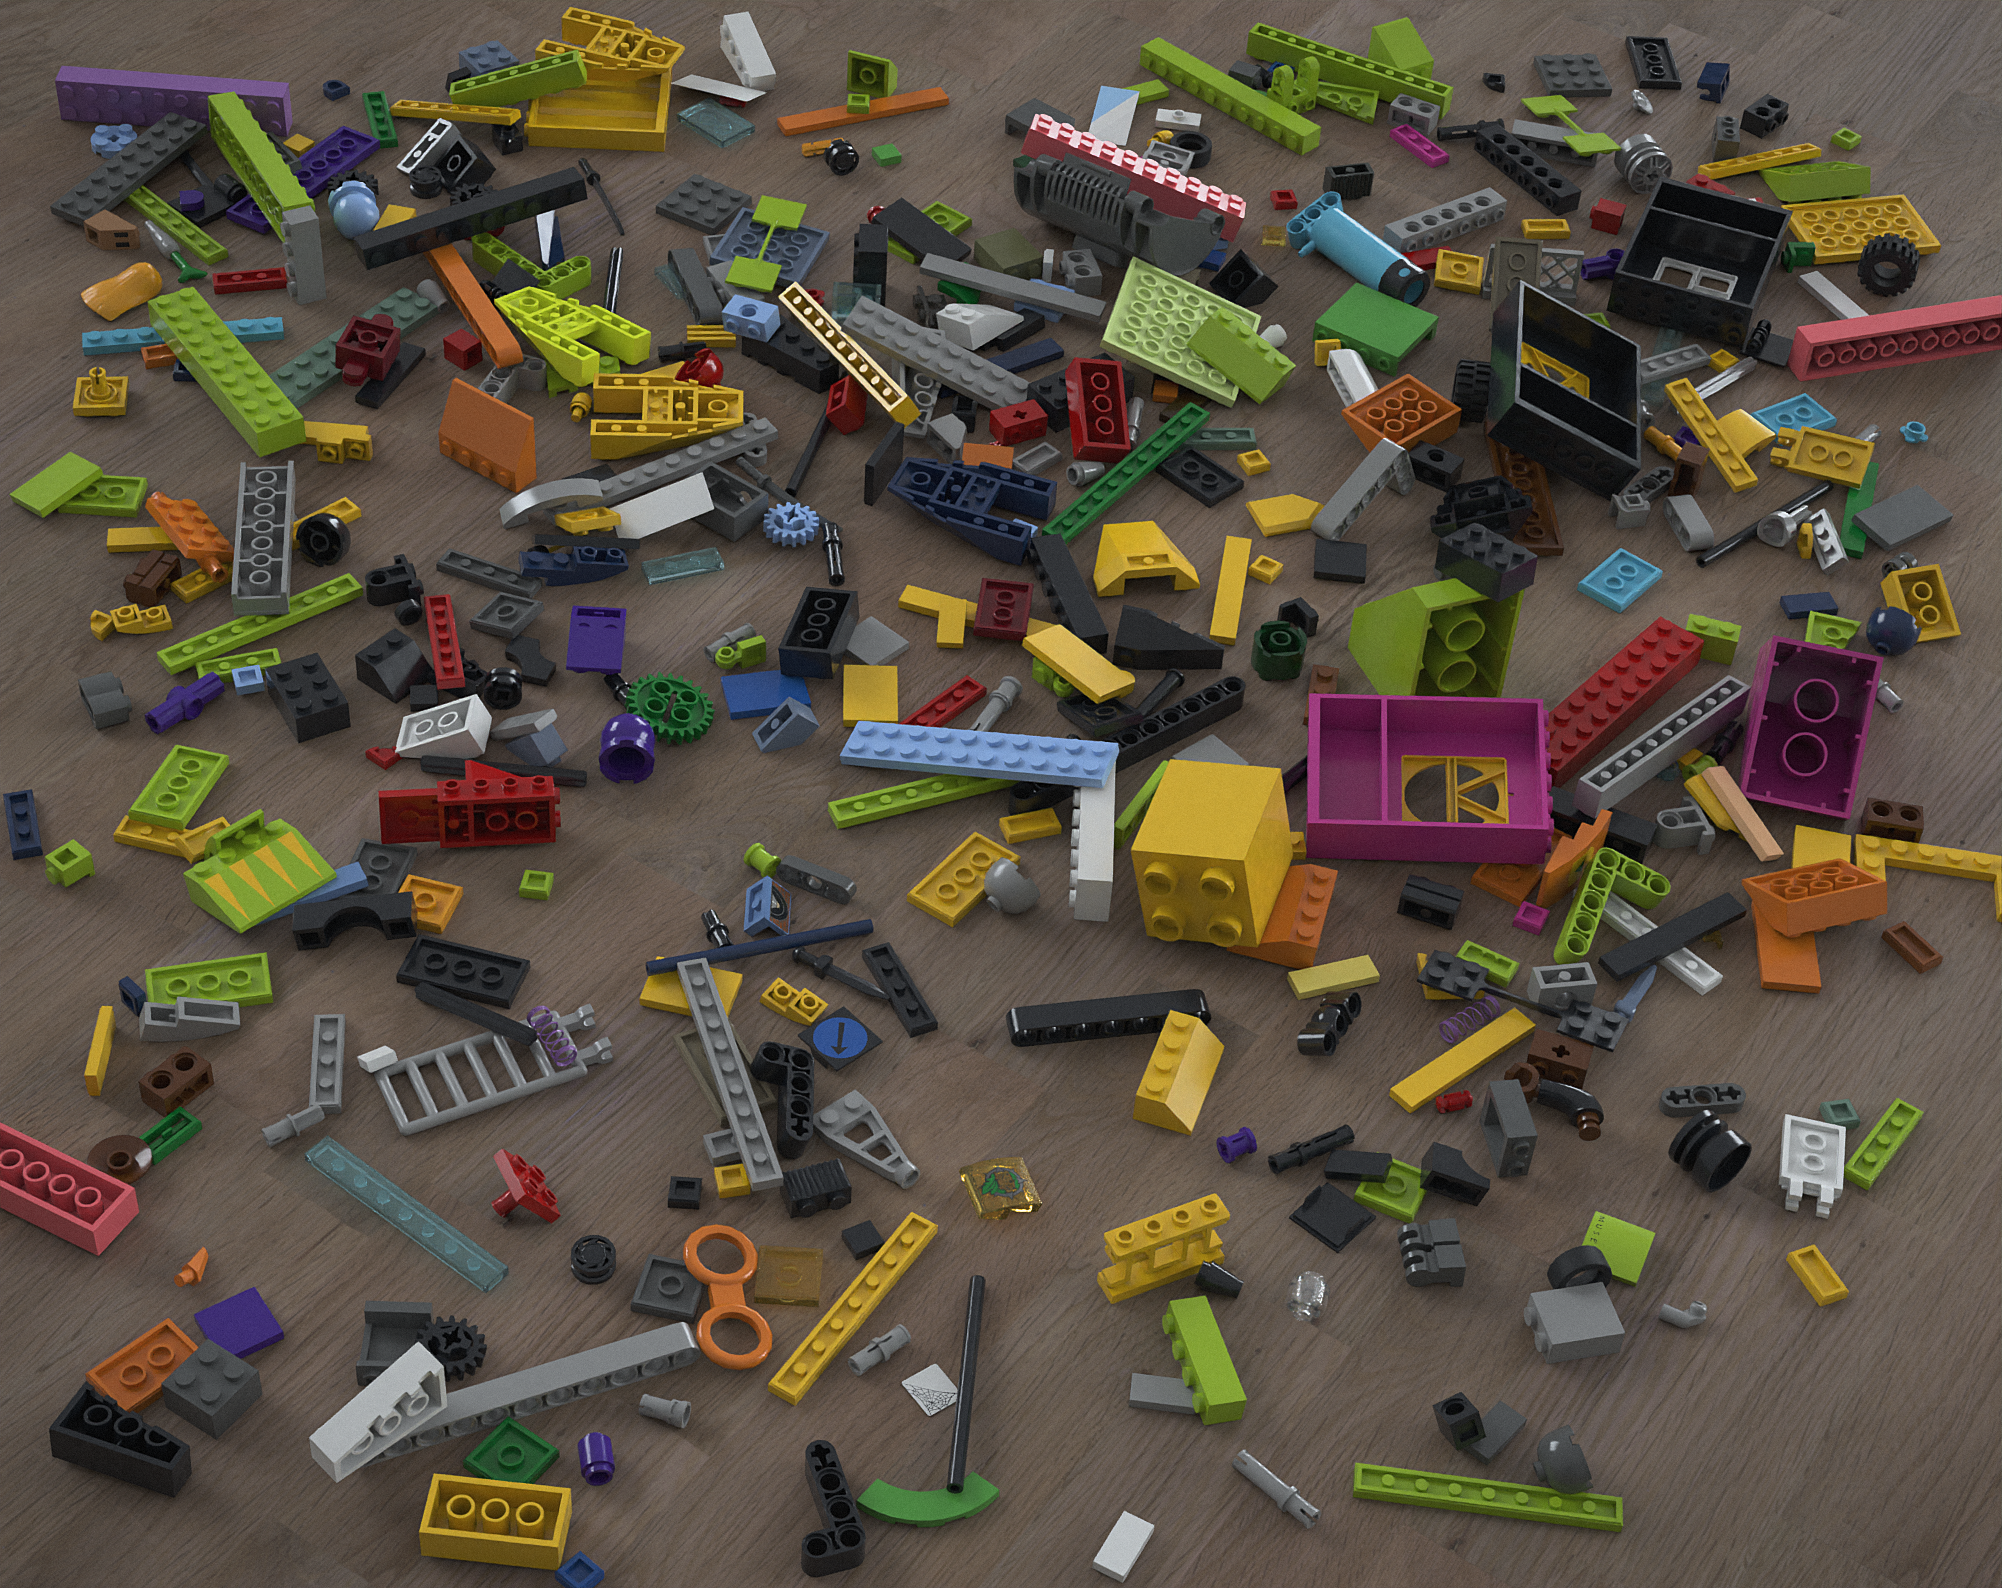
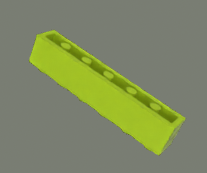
M577 49L451 83L449 96L453 104L487 107L515 105L523 100H534L542 95L557 94L569 88H579L586 84L587 70Z

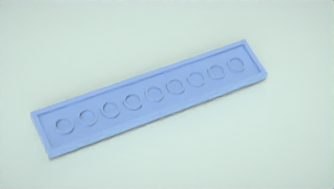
M858 721L840 754L841 764L1103 788L1119 754L1118 743Z

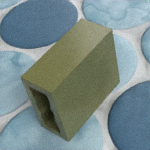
M1015 228L975 239L973 259L982 268L1025 280L1042 276L1043 256Z

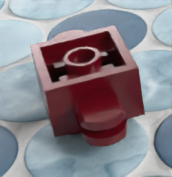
M375 314L371 320L355 315L351 318L335 348V368L342 370V380L345 384L357 387L361 386L367 377L383 381L400 352L401 328L393 326V319L390 316Z

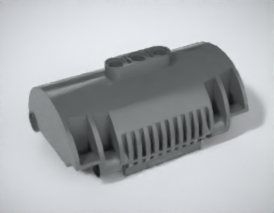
M1070 153L1065 154L1063 162L1049 155L1041 154L1036 160L1031 159L1026 167L1014 168V193L1019 206L1024 212L1075 234L1072 245L1073 249H1091L1094 258L1119 268L1126 269L1129 258L1132 259L1134 256L1174 276L1189 273L1198 267L1210 254L1219 240L1225 225L1224 216L1206 208L1202 209L1193 220L1174 217L1153 209L1154 202L1151 197L1136 191H1130L1127 194L1131 178Z

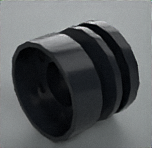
M1708 1109L1695 1115L1681 1128L1670 1145L1668 1155L1674 1163L1680 1164V1168L1683 1171H1692V1178L1706 1191L1712 1193L1726 1186L1737 1176L1750 1157L1752 1145L1737 1131H1728V1124L1724 1120L1719 1119L1715 1112Z

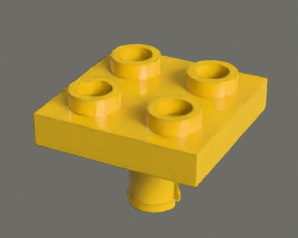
M94 367L89 371L90 377H77L73 402L74 416L126 415L129 392L128 376L106 377V371L102 367H99L100 374L98 375L97 367Z

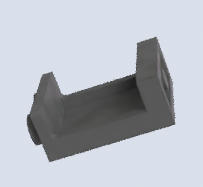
M1036 98L1008 113L1005 118V133L1008 135L1018 129L1028 133L1035 114H1045L1050 116L1054 122L1059 124L1066 123L1075 127V118Z
M366 1301L364 1309L366 1324L360 1360L356 1362L358 1385L368 1386L414 1346L418 1329L424 1330L425 1322L429 1321L434 1324L432 1303Z

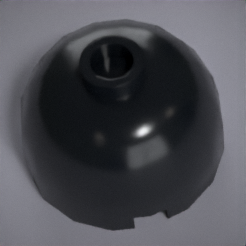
M320 513L305 519L299 525L296 533V541L299 540L301 555L309 563L317 567H323L324 565L332 566L338 563L348 553L351 544L350 531L347 525L340 518L328 513Z

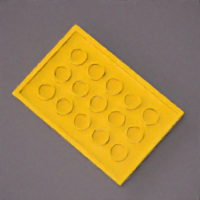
M1904 194L1781 205V208L1793 211L1789 228L1798 241L1814 242L1816 247L1812 259L1814 264L1822 265L1825 263H1844L1846 261L1860 260L1865 245L1867 246L1870 239L1874 240L1875 236L1878 235L1884 237L1888 233H1890V236L1898 234L1900 235L1899 238H1908V243L1913 242L1915 244V250L1919 251V255L1940 252L1941 244Z

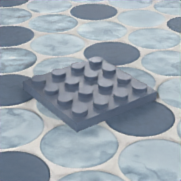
M742 207L710 256L709 265H716L730 260L734 261L735 256L750 259L758 258L770 226L752 222L755 210ZM803 224L799 225L797 231L776 228L762 258L765 262L782 265L775 284L788 288L796 281L801 286L829 241L830 232Z

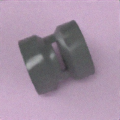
M1902 552L1896 555L1894 559H1890L1882 565V575L1886 578L1891 571L1916 568L1918 563L1911 553Z

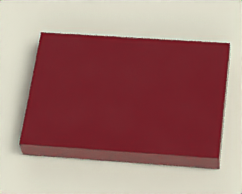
M982 578L973 636L1023 641L1027 637L1034 584Z

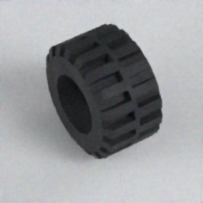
M1888 233L1884 237L1878 235L1875 236L1874 240L1870 239L1867 246L1865 245L1863 248L1857 272L1858 277H1860V283L1862 285L1866 284V290H1873V294L1876 295L1880 293L1884 297H1888L1891 294L1894 297L1898 296V292L1903 294L1907 291V288L1910 289L1913 286L1920 258L1919 251L1915 250V244L1913 242L1909 244L1908 238L1904 237L1902 239L1899 238L1900 235L1898 234L1890 236V233ZM1891 262L1897 265L1899 268L1888 269L1881 266L1879 263Z
M1460 359L1457 364L1451 402L1462 409L1460 417L1462 421L1482 423L1485 419L1489 398L1490 362Z

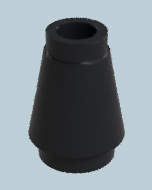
M1203 1261L1194 1282L1195 1285L1201 1287L1200 1290L1236 1299L1244 1283L1243 1280L1238 1279V1277L1214 1261L1211 1263Z

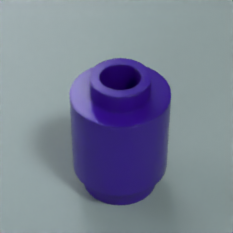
M598 1432L587 1434L577 1445L581 1475L590 1485H604L612 1480L615 1471L611 1439Z

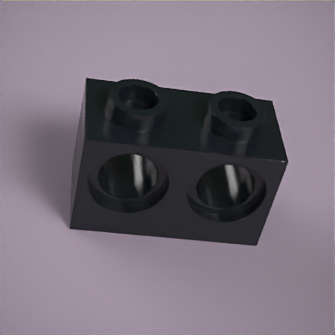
M1766 94L1744 110L1740 129L1762 139L1780 125L1785 124L1789 116L1787 113L1789 104L1770 94Z

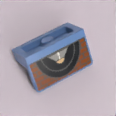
M769 876L759 880L746 890L744 932L751 937L768 926L781 936L789 934L791 893Z

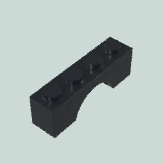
M412 891L294 905L292 931L299 951L327 948L332 940L343 931L362 926L379 930L387 940L417 937L418 911Z

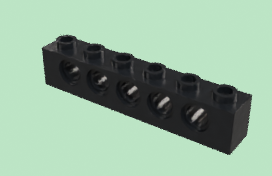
M1496 124L1477 131L1474 150L1553 214L1560 216L1578 209L1582 190L1504 128Z

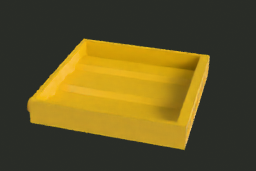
M672 68L667 73L628 82L586 80V84L579 88H569L557 94L550 93L534 100L529 99L526 123L524 124V137H528L529 146L664 152L672 86Z

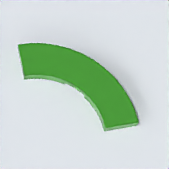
M975 1472L964 1478L963 1491L957 1494L950 1493L946 1488L927 1492L908 1491L877 1479L856 1500V1507L866 1514L888 1523L895 1524V1522L917 1524V1527L943 1526L945 1522L962 1517L965 1519L982 1511L999 1497V1489Z

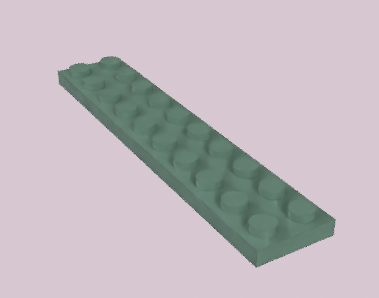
M403 287L358 317L371 320L375 314L390 316L393 319V326L401 328V340L440 312H438L437 306L430 303L428 299L421 298L417 293ZM348 324L269 375L296 409L342 379V370L335 368V348Z

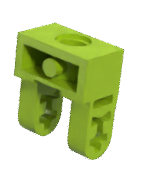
M1310 56L1300 60L1296 80H1294V73L1290 66L1284 65L1275 68L1272 86L1267 89L1266 97L1297 114L1315 109L1320 72L1317 59Z

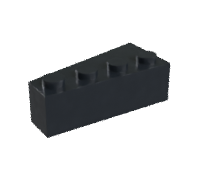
M781 314L779 315L781 325L768 342L742 336V355L748 358L751 355L758 358V363L763 366L769 364L777 368V373L783 376L794 377V382L818 394L830 390L831 385L839 380V362Z
M86 1381L49 1428L52 1457L173 1498L176 1497L192 1474L190 1446L157 1425L151 1427L143 1422V1417L138 1413L125 1411L117 1405L115 1399L108 1395L103 1397L96 1393L95 1387Z

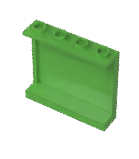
M1355 283L1315 322L1312 341L1339 339L1341 341V349L1356 351L1360 354L1366 365L1395 377L1399 362L1423 338L1432 340L1435 337L1439 317L1369 287Z

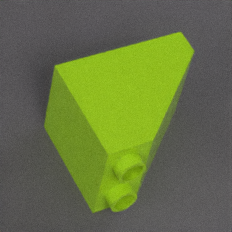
M1456 578L1409 588L1354 608L1348 649L1379 695L1501 698L1525 589L1500 602H1496L1466 586Z

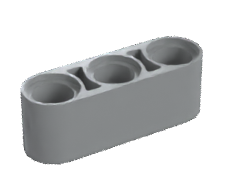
M1691 495L1665 497L1663 500L1664 516L1684 550L1711 549L1714 545V533Z

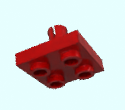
M501 1149L493 1156L509 1187L506 1192L491 1202L492 1207L500 1216L505 1218L518 1205H522L551 1224L561 1216L555 1205L558 1200L553 1192L546 1187L544 1183L546 1177L536 1165L531 1167L520 1155H512L504 1149Z

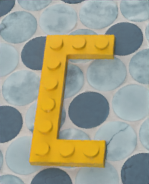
M1855 835L1853 841L1854 865L1885 881V866L1994 882L1997 922H2002V856L1874 836Z

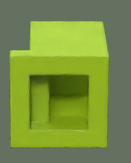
M74 839L45 856L47 867L45 874L54 885L60 883L66 888L86 875L90 877L95 875L92 854Z

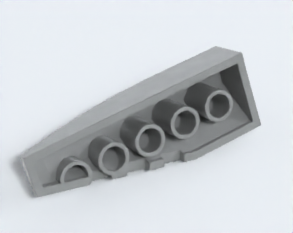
M926 328L946 339L945 331ZM892 358V380L910 397L922 413L904 428V435L924 439L927 432V424L930 422L942 383Z

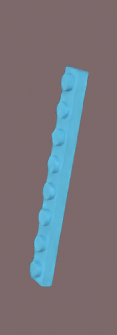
M282 317L223 321L241 343L284 339ZM153 327L82 333L84 356L141 351L142 347L166 344Z

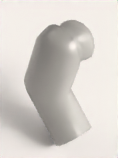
M1693 1301L1690 1309L1681 1311L1664 1303L1658 1318L1678 1327L1688 1328L1702 1324L1705 1321L1707 1306L1702 1302Z

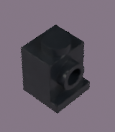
M515 122L512 125L492 124V141L502 156L523 151V135L516 127Z

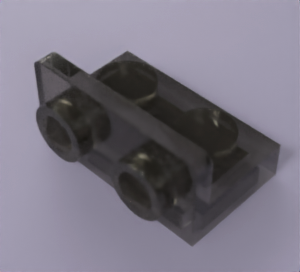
M922 285L917 286L916 295H913V307L917 309L918 323H922L923 327L939 330L936 313L947 306L944 294L925 296Z

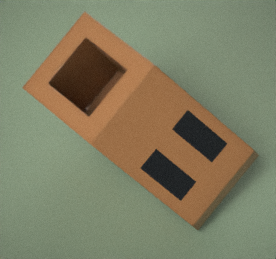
M103 210L83 221L86 241L101 250H130L141 247L138 227L107 210Z

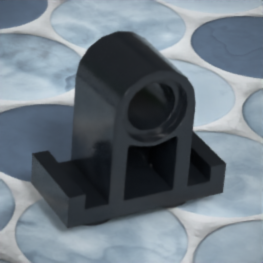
M404 554L394 556V565L374 569L365 576L366 596L369 604L373 606H386L413 599L421 606L420 595H424L423 584L420 579L416 580L413 563H408Z

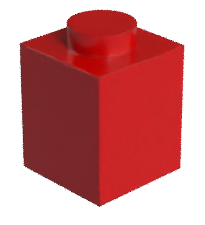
M1600 198L1597 206L1593 205L1589 218L1593 219L1591 228L1617 235L1623 224L1627 205Z
M462 328L443 338L444 358L465 371L483 361L481 340Z

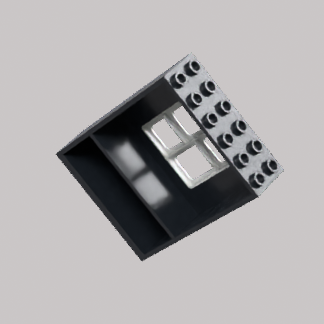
M1660 176L1615 271L1606 311L1743 348L1783 250L1793 211ZM1672 267L1692 273L1693 276L1688 287L1683 288L1661 282L1660 278L1664 269ZM1702 277H1709L1727 282L1730 285L1725 293L1699 286Z

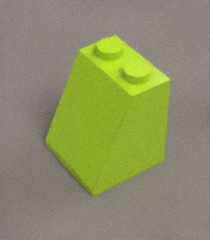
M1405 17L1372 27L1368 59L1431 79L1434 59L1409 18Z

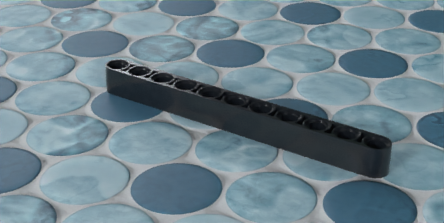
M1226 677L1143 719V723L1127 727L1101 740L1103 742L1118 743L1119 754L1115 760V774L1238 712L1243 706L1245 682L1239 677ZM1020 781L1011 786L1008 812L1010 816L1048 809L1072 797L1073 790H1079V787Z

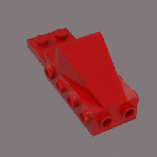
M465 760L466 780L450 779L437 781V788L378 791L382 844L440 841V848L554 843L556 842V828L561 827L560 810L555 811V804H560V788L554 787L553 776L520 777L472 760Z

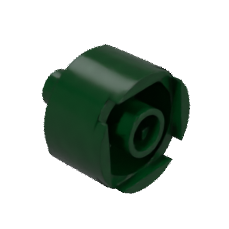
M1269 621L1262 624L1261 629L1256 630L1254 633L1251 653V665L1259 673V677L1264 681L1297 679L1303 669L1307 646L1306 634L1299 627H1297V630L1290 627V623L1285 621Z

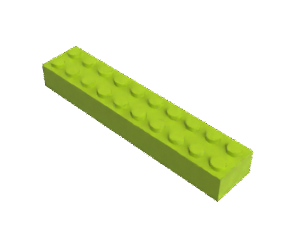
M234 91L207 96L211 138L281 241L285 243V237L280 229V223L283 222L282 212L305 206H311L315 212L313 199H309L305 188L300 186L297 176H293L289 165L283 162L282 155L276 152L273 142H269L266 132H262L258 121L253 119L251 111L246 109L244 101L239 99Z
M194 287L183 288L180 291L147 301L151 326L259 457L306 442L304 417Z

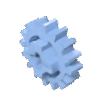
M787 502L784 507L777 504V509L769 508V514H764L763 532H766L767 538L773 537V543L781 541L784 547L787 544L796 547V543L799 542L802 545H806V540L813 541L814 535H818L819 517H816V511L809 512V506L801 508L800 503L791 505L790 502Z

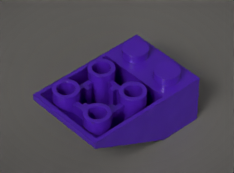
M573 605L566 670H573L576 673L600 672L605 675L621 673L626 639L627 609Z

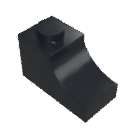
M1433 1142L1421 1161L1420 1188L1474 1206L1479 1205L1490 1189V1179L1475 1172L1464 1160L1461 1150Z

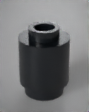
M229 174L220 175L214 182V191L234 204L248 195L245 186Z

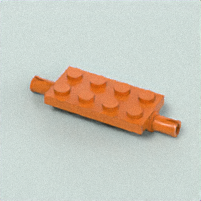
M155 492L151 498H147L145 508L185 558L195 559L201 570L208 573L214 582L217 583V580L219 583L224 582L228 577V571L222 566V563L224 561L234 562V548L202 511L197 502L191 499H183L182 501L171 500L163 492L161 494L160 492Z

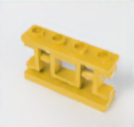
M1214 1193L1105 1232L1104 1241L1107 1245L1104 1250L1112 1263H1116V1265L1099 1272L1097 1282L1110 1303L1120 1302L1199 1272L1203 1261L1209 1263L1214 1261L1218 1265L1223 1264L1225 1255L1220 1249L1223 1242L1212 1228L1229 1221V1211L1219 1196ZM1172 1243V1245L1156 1250V1248Z

